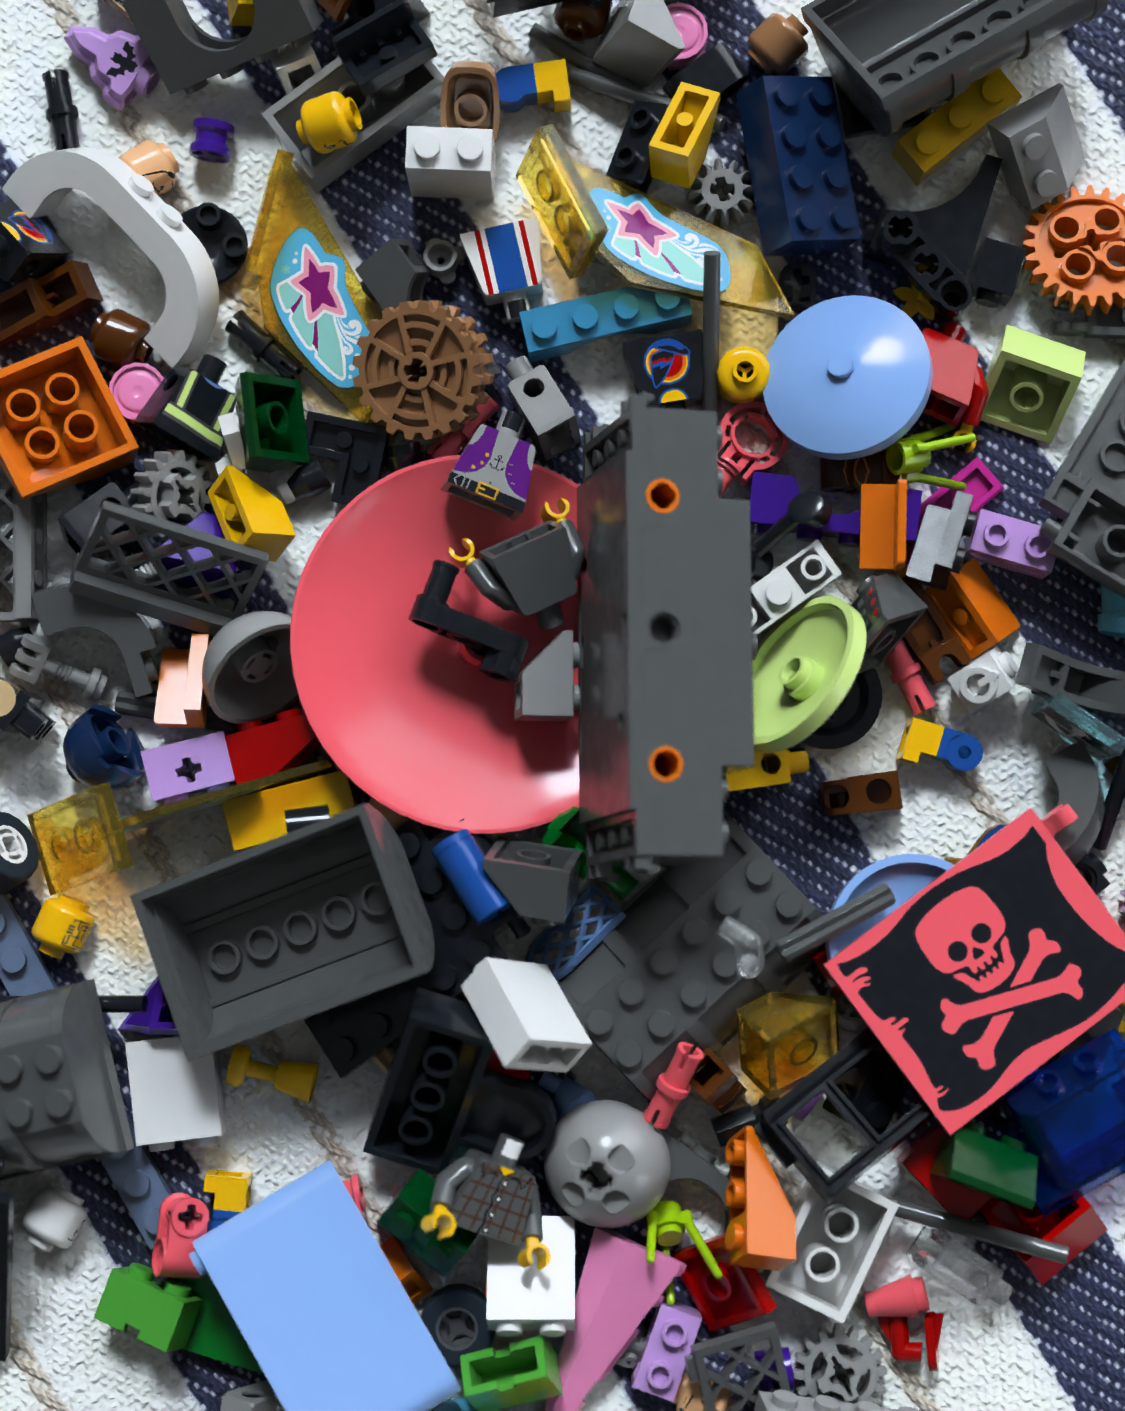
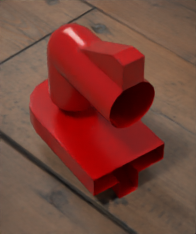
M927 1312L924 1317L929 1371H939L938 1345L944 1313ZM878 1316V1323L890 1342L891 1355L894 1360L898 1362H922L923 1342H909L908 1317Z

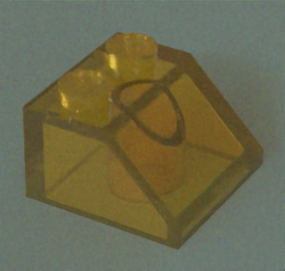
M771 991L736 1010L741 1070L769 1100L795 1087L839 1051L838 1004L832 997Z

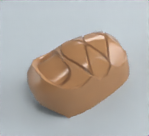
M458 61L450 67L443 80L440 102L441 127L493 129L495 143L501 122L500 95L495 70L489 63Z

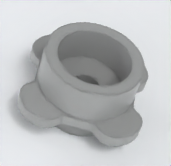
M433 238L427 242L423 253L424 259L422 260L431 271V276L439 278L443 284H450L456 279L455 270L458 264L464 261L465 253L459 246L454 247L448 241ZM443 258L445 262L438 264L437 260Z

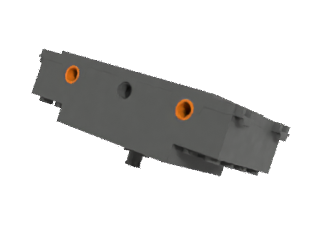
M647 392L630 394L628 401L620 403V417L610 425L593 426L590 428L591 432L584 433L583 484L577 488V532L585 547L581 573L578 578V644L580 648L578 665V686L580 689L579 824H586L587 879H598V883L619 880V874L612 873V867H625V871H637V875L653 874L659 872L660 867H673L724 856L723 849L727 847L729 840L728 825L726 822H723V804L728 797L727 779L722 777V774H730L754 766L753 660H755L758 652V639L756 634L752 633L750 501L718 499V495L721 494L723 489V472L721 469H718V452L722 447L723 432L721 426H717V412L647 407L655 398L653 394Z

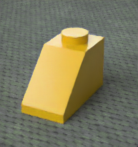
M684 82L680 83L649 143L652 178L688 189L691 188L706 158L721 99L719 92Z
M226 465L207 492L225 539L269 553V561L276 562L296 536L283 502L234 466Z

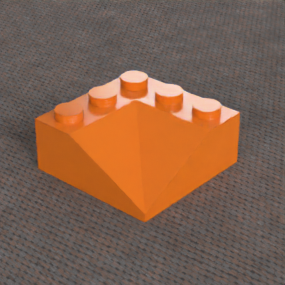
M82 336L0 369V466L22 500L96 479L135 462L139 446Z

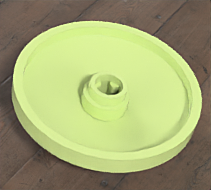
M821 596L806 601L781 618L758 643L757 656L753 660L755 750L764 753H774L798 744L817 730L830 717L849 691L863 660L866 646V626L861 614L841 598Z

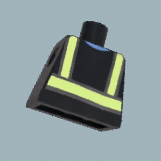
M204 354L196 371L191 368L171 369L134 422L183 450L185 453L197 456V460L218 461L224 444L218 416L232 413L236 404L235 395L218 385L227 367L226 363L212 355Z

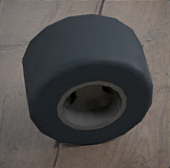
M464 1283L449 1284L432 1294L426 1301L421 1314L423 1323L449 1367H461L460 1355L488 1349L492 1346L496 1330H488L487 1298L476 1287Z

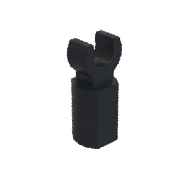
M778 1093L764 1095L756 1105L750 1106L748 1104L711 1118L710 1121L720 1147L726 1146L729 1138L746 1125L756 1126L761 1120L762 1113L780 1099Z

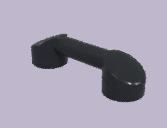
M804 492L791 500L788 505V512L751 544V579L759 581L771 573L774 559L770 550L800 523L812 528H820L829 521L832 514V503L827 496L816 492Z

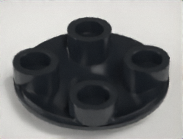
M210 202L202 203L198 207L183 212L181 214L182 221L200 240L211 259L218 285L234 277L242 268L248 252L247 235L239 220L230 212Z

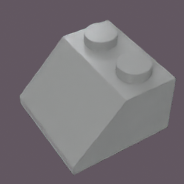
M1058 83L987 122L997 157L1002 159L1001 169L1010 195L1032 210L1069 190L1085 159L1064 86Z

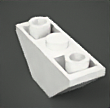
M818 539L751 586L752 633H755L756 636L776 624L781 618L797 606L805 603L842 574Z

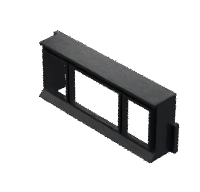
M869 1027L762 1113L760 1122L753 1127L757 1135L782 1165L788 1169L794 1164L826 1204H829L934 1116L922 1100L879 1136L834 1082L881 1044ZM821 1092L827 1096L868 1145L830 1177H828L784 1124Z

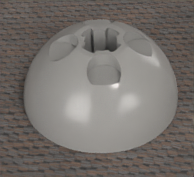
M275 611L247 613L227 623L213 637L203 659L202 684L206 699L218 717L235 724L259 719L263 721L284 711L299 699L290 655V615Z
M596 1100L573 1108L558 1121L553 1138L545 1148L544 1173L552 1196L568 1215L589 1226L618 1228L642 1219L660 1202L670 1179V1154L663 1134L659 1128L653 1127V1121L650 1124L646 1122L642 1111L619 1101ZM590 1170H592L593 1174L598 1178V1180H596L591 1175Z

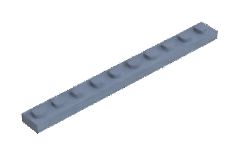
M1 894L0 979L9 995L27 996L58 988L7 894ZM126 1111L134 1148L99 1158L151 1250L156 1241L161 1203L172 1193L145 1145L136 1146L134 1124ZM179 1212L178 1220L181 1221L184 1214Z

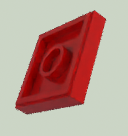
M726 1233L704 1240L723 1276L721 1279L714 1277L695 1244L681 1248L671 1255L672 1258L687 1265L681 1278L710 1332L769 1314L777 1307L756 1268L730 1265V1250L725 1245Z

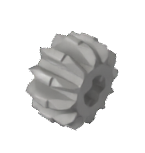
M718 157L714 160L713 171L707 165L702 164L698 172L700 177L696 176L691 186L693 191L686 194V203L696 205L692 209L691 216L696 219L706 215L704 223L706 229H710L714 220L719 221L721 231H727L729 218L736 225L740 226L744 223L743 213L753 212L755 204L750 200L754 197L752 185H746L750 180V172L743 171L737 175L738 162L736 160L730 163L728 169H724L723 162ZM716 189H723L724 195H727L726 201H719V196L715 194Z

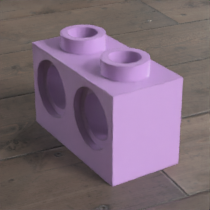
M980 509L977 512L971 537H967L964 549H967L965 553L966 558H974L980 562L1043 579L1052 573L1056 559L1055 556L1046 551L1052 539L1039 532L1040 525L985 509Z
M666 1297L658 1307H655L648 1327L641 1362L637 1363L631 1375L633 1388L671 1402L674 1401L686 1367L684 1356L690 1355V1345L694 1344L702 1321V1316L698 1309L675 1301L674 1305L670 1306L667 1304Z

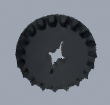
M873 668L858 673L844 699L831 714L832 719L829 717L817 730L802 740L801 743L817 749H838L862 738L874 725L881 709L882 686L876 669Z

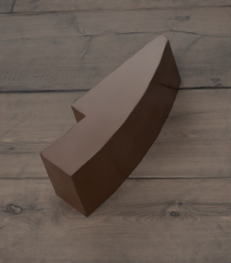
M70 260L39 279L29 277L1 293L0 348L53 327L104 301L88 263Z

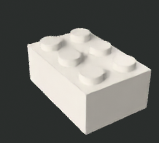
M816 1161L828 1177L836 1172V1170ZM806 1180L793 1208L796 1217V1260L779 1271L764 1269L761 1275L763 1282L767 1287L844 1324L899 1204L893 1198L857 1180L829 1204H826Z

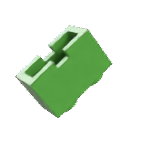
M131 1263L129 1267L111 1270L94 1318L122 1332L126 1331L128 1325L140 1330L137 1339L167 1353L185 1349L203 1299L190 1294L191 1287L170 1279L165 1282L154 1277L152 1268L139 1263Z
M542 1335L509 1343V1347L494 1350L492 1347L460 1355L464 1397L477 1411H497L563 1395L557 1353Z

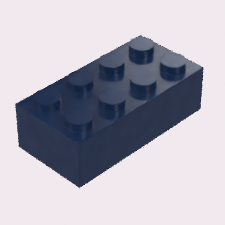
M762 76L736 94L764 256L834 254L859 241L861 235L832 77Z

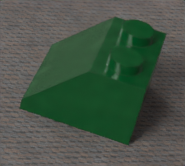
M247 371L240 373L235 385L237 402L236 412L245 454V470L271 473L310 463L301 382L299 380Z
M969 1121L952 1135H948L944 1130L930 1174L1008 1204L1033 1209L1036 1197L1038 1156L1025 1152L1026 1143L1002 1135L1000 1142L985 1136L987 1128Z
M419 1168L375 1222L438 1274L445 1277L465 1255L479 1233L456 1226L452 1235L438 1240V1223L432 1231L425 1232L422 1230V1219L433 1213L430 1209L435 1180Z

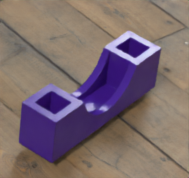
M753 471L749 501L750 528L755 529V535L762 536L788 512L787 509L791 500L798 494H801L795 476ZM907 489L906 546L913 547L917 541L922 497L921 490ZM860 509L848 514H831L829 521L820 528H812L800 523L790 533H797L796 539L800 541L814 542L818 539L821 542L823 536L838 538L839 545L859 547Z

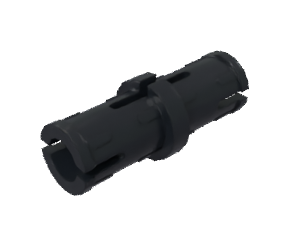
M54 69L55 77H52L51 72L46 71L42 74L48 103L45 116L46 120L51 123L55 151L79 148L80 144L76 126V119H78L79 113L78 108L72 102L69 73L67 70Z
M243 310L238 311L233 317L245 327V330H241L235 323L229 320L225 331L251 351L250 356L257 363L262 361L276 375L282 378L296 379L284 368L285 364L300 375L305 365L278 344L279 338L272 332L267 334Z

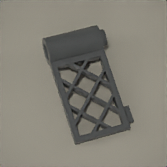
M774 1321L690 1345L692 1354L684 1356L691 1384L699 1383L705 1411H719L714 1408L713 1401L723 1387L738 1394V1397L728 1411H741L748 1400L756 1403L757 1394L753 1393L764 1375L777 1380L778 1386L775 1390L790 1391L778 1329ZM765 1338L769 1339L770 1348L761 1362L745 1355L752 1342ZM722 1351L731 1357L721 1372L717 1374L706 1368L704 1356ZM740 1361L755 1369L744 1387L728 1380ZM772 1363L774 1364L775 1370L770 1368ZM708 1379H710V1380L713 1381V1384L711 1385V1387H710V1384H709V1380H708Z

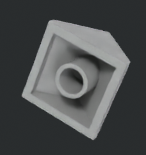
M621 0L609 14L592 61L628 79L643 89L649 87L686 47L664 0Z

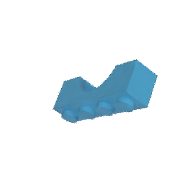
M649 281L519 312L520 326L529 362L532 363L570 354L586 344L613 336L631 333L651 335L690 326L693 313L687 293L680 292L675 286L673 287L676 290Z

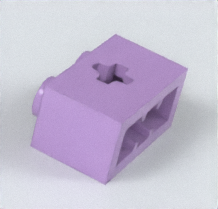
M219 731L141 751L152 801H165V805L188 799L194 793L202 791L208 793L236 783L225 736L229 735V733ZM190 760L193 764L201 765L202 771L195 774L196 781L183 776L182 771L189 768Z

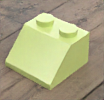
M1006 325L985 377L989 396L981 421L1051 445L1082 379L1086 352Z

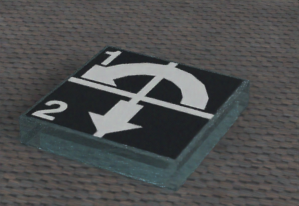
M1061 693L1053 694L1039 701L1031 712L1034 717L1072 743L1082 740L1090 755L1098 761L1118 756L1125 749V737Z

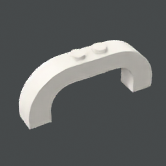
M79 147L51 151L29 159L16 169L2 190L30 219L53 214L70 191L73 189L80 190L94 199L153 261L164 280L166 302L161 317L144 339L172 369L194 362L213 334L219 311V288L215 269L206 249L195 234L184 224L181 214L174 207L163 202L153 191L154 187L148 179L137 174L119 158L99 149Z

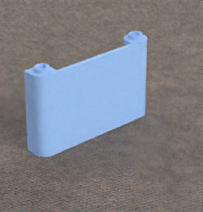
M330 1159L192 1241L195 1250L189 1253L190 1259L201 1277L209 1273L285 1411H429L462 1390Z

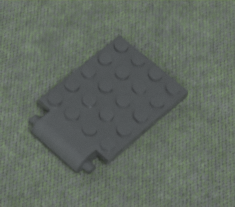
M1125 356L1038 503V506L1063 520L1059 524L1047 517L1041 525L1039 532L1052 539L1046 551L1125 598Z

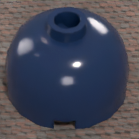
M94 705L68 727L64 737L63 753L68 774L76 782L97 791L119 790L143 774L141 770L144 769L141 751H145L132 728L128 729L127 733L124 732L117 723L122 717L115 711L105 706Z

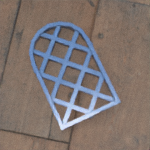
M591 882L577 896V900L565 920L566 923L562 925L563 923L558 922L557 925L547 926L537 936L528 949L525 962L533 963L536 954L542 952L541 960L538 964H547L548 967L555 966L552 974L556 981L560 980L570 973L626 915L612 902L609 896H606ZM596 892L603 898L602 900L594 901ZM608 905H610L616 912L607 914ZM602 906L600 915L590 918L591 909ZM585 910L583 919L573 922L575 912ZM597 924L595 934L585 936L587 926ZM580 927L578 937L568 940L570 930ZM563 931L561 941L552 943L554 933ZM576 945L574 955L564 957L566 947ZM559 949L557 959L547 961L549 951Z

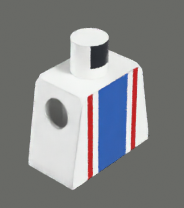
M538 217L460 234L462 249L485 304L503 303L508 323L520 322L519 312L530 310L528 297L543 293Z

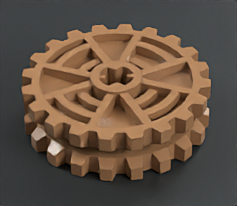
M439 300L400 302L399 306L395 309L387 307L382 310L381 321L378 319H371L366 325L370 331L368 336H359L357 345L362 351L360 356L353 357L352 365L359 368V375L353 378L354 387L362 388L364 394L359 398L362 407L370 405L373 409L370 418L375 423L385 421L388 433L395 435L401 431L404 433V439L416 440L418 437L424 438V440L444 437L452 431L455 433L464 429V422L466 420L473 421L480 415L476 408L477 405L487 404L490 396L484 390L486 384L494 382V375L487 372V365L494 362L493 354L484 351L483 346L488 341L485 333L476 334L473 330L477 322L471 316L464 319L460 317L461 308L455 305L445 307L442 305V301ZM420 366L427 368V374L420 373Z

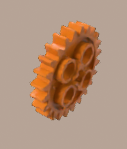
M1088 185L1084 195H1080L1075 186H1071L1067 199L1060 194L1054 197L1051 203L1047 201L1040 205L1038 212H1032L1028 225L1025 226L1022 239L1025 241H1023L1021 247L1026 248V257L1022 268L1033 270L1029 283H1043L1039 294L1041 297L1051 292L1056 294L1054 306L1061 304L1064 299L1069 301V311L1071 313L1076 310L1078 304L1084 305L1087 315H1091L1095 305H1099L1104 314H1108L1112 301L1121 309L1125 307V206L1123 205L1125 194L1122 193L1115 200L1110 199L1108 187H1105L1101 195L1098 196L1095 195L1092 185ZM1097 225H1105L1110 230L1100 229ZM1056 233H1065L1070 239L1061 238ZM1108 261L1119 262L1123 267L1113 266ZM1068 269H1076L1080 271L1082 275H1074L1070 273Z

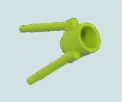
M945 424L907 438L899 439L887 448L886 462L888 468L894 475H902V479H907V483L918 482L963 491L967 488L964 482L922 474L920 472L929 466L931 451L973 442L976 440V435L966 434L924 442L955 429L954 426Z
M660 1201L646 1215L648 1225L646 1243L647 1263L652 1264L655 1261L656 1240L660 1245V1251L670 1256V1246L679 1244L687 1230L714 1277L721 1279L723 1276L722 1272L695 1226L691 1210L682 1211L681 1206L675 1201ZM672 1280L665 1289L666 1301L670 1306L675 1304L674 1282Z

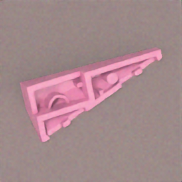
M595 1227L575 1297V1330H566L558 1358L563 1395L547 1398L544 1411H581L586 1404L584 1400L586 1395L596 1382H602L640 1332L639 1324L652 1307L660 1305L665 1298L662 1293L674 1277L681 1276L684 1273L686 1264L657 1249L654 1263L649 1264L646 1261L647 1251L645 1246L616 1231Z

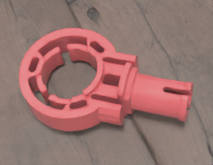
M764 402L739 403L725 414L718 425L721 426L723 432L720 451L724 446H727L726 451L718 459V469H721L723 472V489L721 494L718 495V499L746 465H750V468L738 482L743 486L747 485L752 479L753 471L763 473L769 471L780 461L787 450L789 440L784 437L775 425ZM748 413L745 416V421H754L763 426L768 431L770 441H774L778 434L779 446L776 455H769L776 446L775 442H772L767 451L762 454L749 453L742 449L736 440L735 428L741 424L744 418L740 416L733 425L730 419L738 414ZM733 457L735 460L738 461V463L736 464L730 458Z

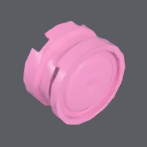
M672 3L667 5V8L686 48L667 68L682 70L704 54L708 37L707 22L703 14L694 6L685 3Z
M134 362L124 365L115 372L109 383V389L124 419L137 426L140 425L134 422L136 417L164 379L156 368L147 363Z

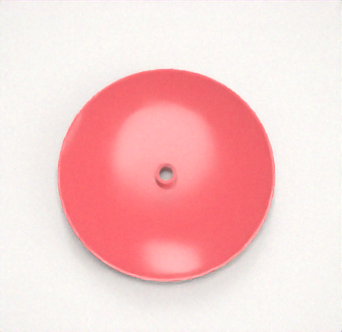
M460 455L443 456L421 461L397 470L375 482L344 507L322 533L310 553L300 576L293 601L290 624V655L293 677L302 708L321 746L336 766L357 787L375 801L406 818L446 831L458 832L468 829L470 834H499L521 831L549 823L557 815L564 813L573 806L579 808V708L578 710H573V717L566 721L514 720V684L495 680L479 671L484 655H478L469 646L412 623L408 618L417 594H422L433 568L434 560H441L452 564L449 560V547L459 557H465L469 554V551L462 544L463 538L470 539L473 542L474 558L481 559L479 551L544 523L540 512L545 502H548L549 508L553 513L560 514L557 508L559 498H564L569 502L570 510L566 519L573 521L577 530V488L579 485L563 475L543 466L533 464L523 513L514 521L442 491L441 487ZM458 567L460 571L455 578L447 604L452 609L515 633L528 640L529 646L519 673L564 630H573V642H578V579L576 580V594L558 602L565 621L555 628L541 630L535 613L523 617L513 610L501 609L479 592L465 574L466 567ZM578 667L573 668V685H578Z

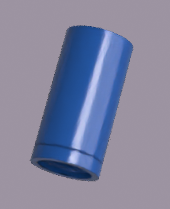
M468 829L454 833L432 849L431 854L477 926L499 915L498 909L503 912L512 906L483 869V858L485 856Z

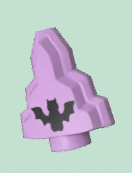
M71 26L64 37L77 60L90 68L91 80L103 89L102 98L120 112L134 100L137 94L144 98L149 97L160 81L161 76L139 34L134 36L119 30L108 35L95 27Z

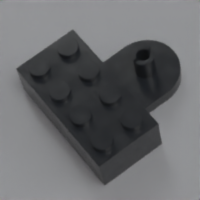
M417 987L370 1122L363 1152L416 1169L421 1168L423 1171L438 1175L450 1165L457 1145L492 1155L500 1134L504 1133L525 1143L518 1160L527 1159L542 1152L551 1142L555 1130L556 1110L549 1095L539 1086L529 1081L486 1068L493 1045L470 1003Z

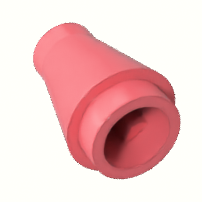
M911 1274L873 1291L864 1292L869 1318L878 1316L920 1317V1312L930 1311L927 1291L922 1276L912 1278Z

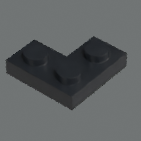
M308 411L305 422L309 455L339 461L331 502L348 505L357 495L381 480L391 434L386 431L384 426Z

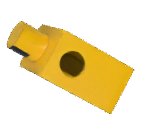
M805 747L785 749L774 753H764L754 749L753 767L730 774H722V777L727 779L728 792L791 783V774L809 771L808 753ZM762 760L765 763V771L762 769L761 766Z

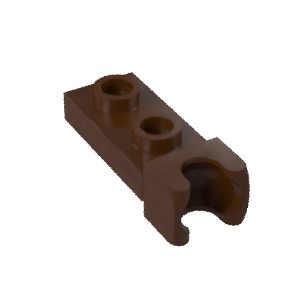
M906 565L901 572L895 573L928 608L903 637V640L917 660L916 662H920L923 668L922 672L932 685H936L944 678V674L939 667L941 657L950 658L957 667L969 664L971 659L958 638L953 635L919 583L906 579L905 576L908 565Z

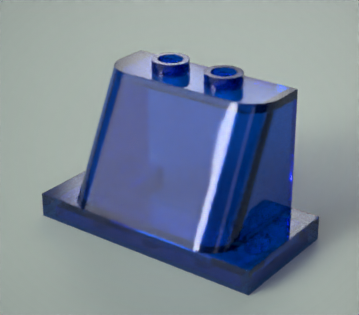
M1115 1028L1028 1075L1002 1095L1017 1134L1012 1138L1027 1144L1025 1152L1038 1156L1034 1204L1043 1218L1125 1173V1041Z

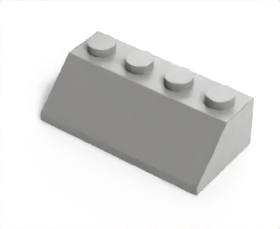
M337 57L261 113V115L293 164L317 194L440 103L444 77L433 62L429 60L364 98L343 67L340 58ZM331 91H337L342 93L345 98L351 97L355 101L362 119V130L358 131V137L354 144L328 154H320L310 144L304 145L296 129V121L301 119V107L305 101Z

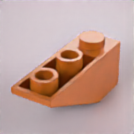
M746 1125L729 1138L725 1149V1161L730 1165V1181L725 1191V1202L730 1207V1224L725 1234V1245L730 1250V1265L779 1271L796 1260V1217L753 1126Z

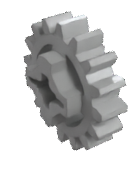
M183 450L155 451L154 459H144L142 461L146 471L144 473L135 472L134 477L140 483L138 488L130 489V494L138 496V502L131 509L164 520L172 518L174 523L186 526L198 517L201 511L208 513L204 506L211 503L209 496L206 495V489L212 485V481L203 480L202 478L207 468L205 465H195L197 456L185 454ZM174 468L178 473H171L170 470ZM159 533L149 536L160 538V541H167L169 539L168 536Z
M834 1323L833 1333L828 1335L822 1327H818L817 1334L819 1339L814 1342L812 1339L805 1337L803 1341L808 1351L806 1353L795 1352L794 1355L795 1359L803 1364L802 1367L793 1369L794 1378L804 1380V1382L796 1387L799 1396L810 1394L809 1398H815L818 1395H822L820 1392L824 1394L832 1391L843 1396L844 1399L838 1400L839 1402L857 1404L858 1401H870L876 1404L872 1393L874 1391L884 1393L886 1389L877 1378L888 1374L885 1366L876 1364V1362L884 1357L880 1348L869 1351L874 1340L869 1334L859 1340V1330L856 1326L852 1325L847 1334H844L839 1323ZM836 1345H849L860 1352L854 1351L848 1354L838 1350ZM822 1351L823 1359L820 1367L812 1371L813 1363ZM833 1356H835L838 1364L841 1363L845 1369V1380L848 1384L846 1388L842 1381L838 1380L834 1375L833 1367L835 1365L832 1361ZM868 1370L866 1382L862 1389L857 1392L856 1388L859 1379Z

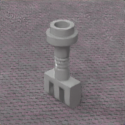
M32 634L23 635L21 644L35 652L23 648L17 649L15 659L23 664L11 663L8 672L12 676L35 685L42 672L84 689L81 696L84 699L90 700L91 697L100 699L108 680V676L101 674L102 669L94 666L90 674L75 667L72 668V666L68 667L67 664H60V661L48 657L53 643Z

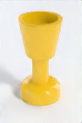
M235 1044L227 1070L226 1085L238 1087L245 1082L247 1077L273 1082L275 1090L310 1104L318 1077L320 1062L282 1060L276 1066L251 1060V1049L243 1044Z

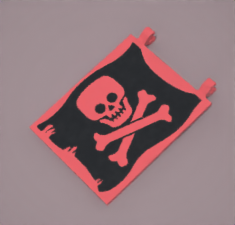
M1068 803L1064 806L1060 804L1042 820L1038 818L1032 808H1028L823 964L824 968L948 1135L956 1132L1125 1001V933L1054 839V835L1078 818Z

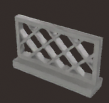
M10 482L3 491L0 489V507L5 502L13 510V521L3 532L0 530V548L5 544L13 552V563L3 574L0 572V589L5 586L13 594V612H0V622L27 621L34 623L38 622L39 618L31 594L36 590L47 588V493L22 500ZM12 493H13V501L9 498V497L12 495ZM12 576H13V584L9 581Z

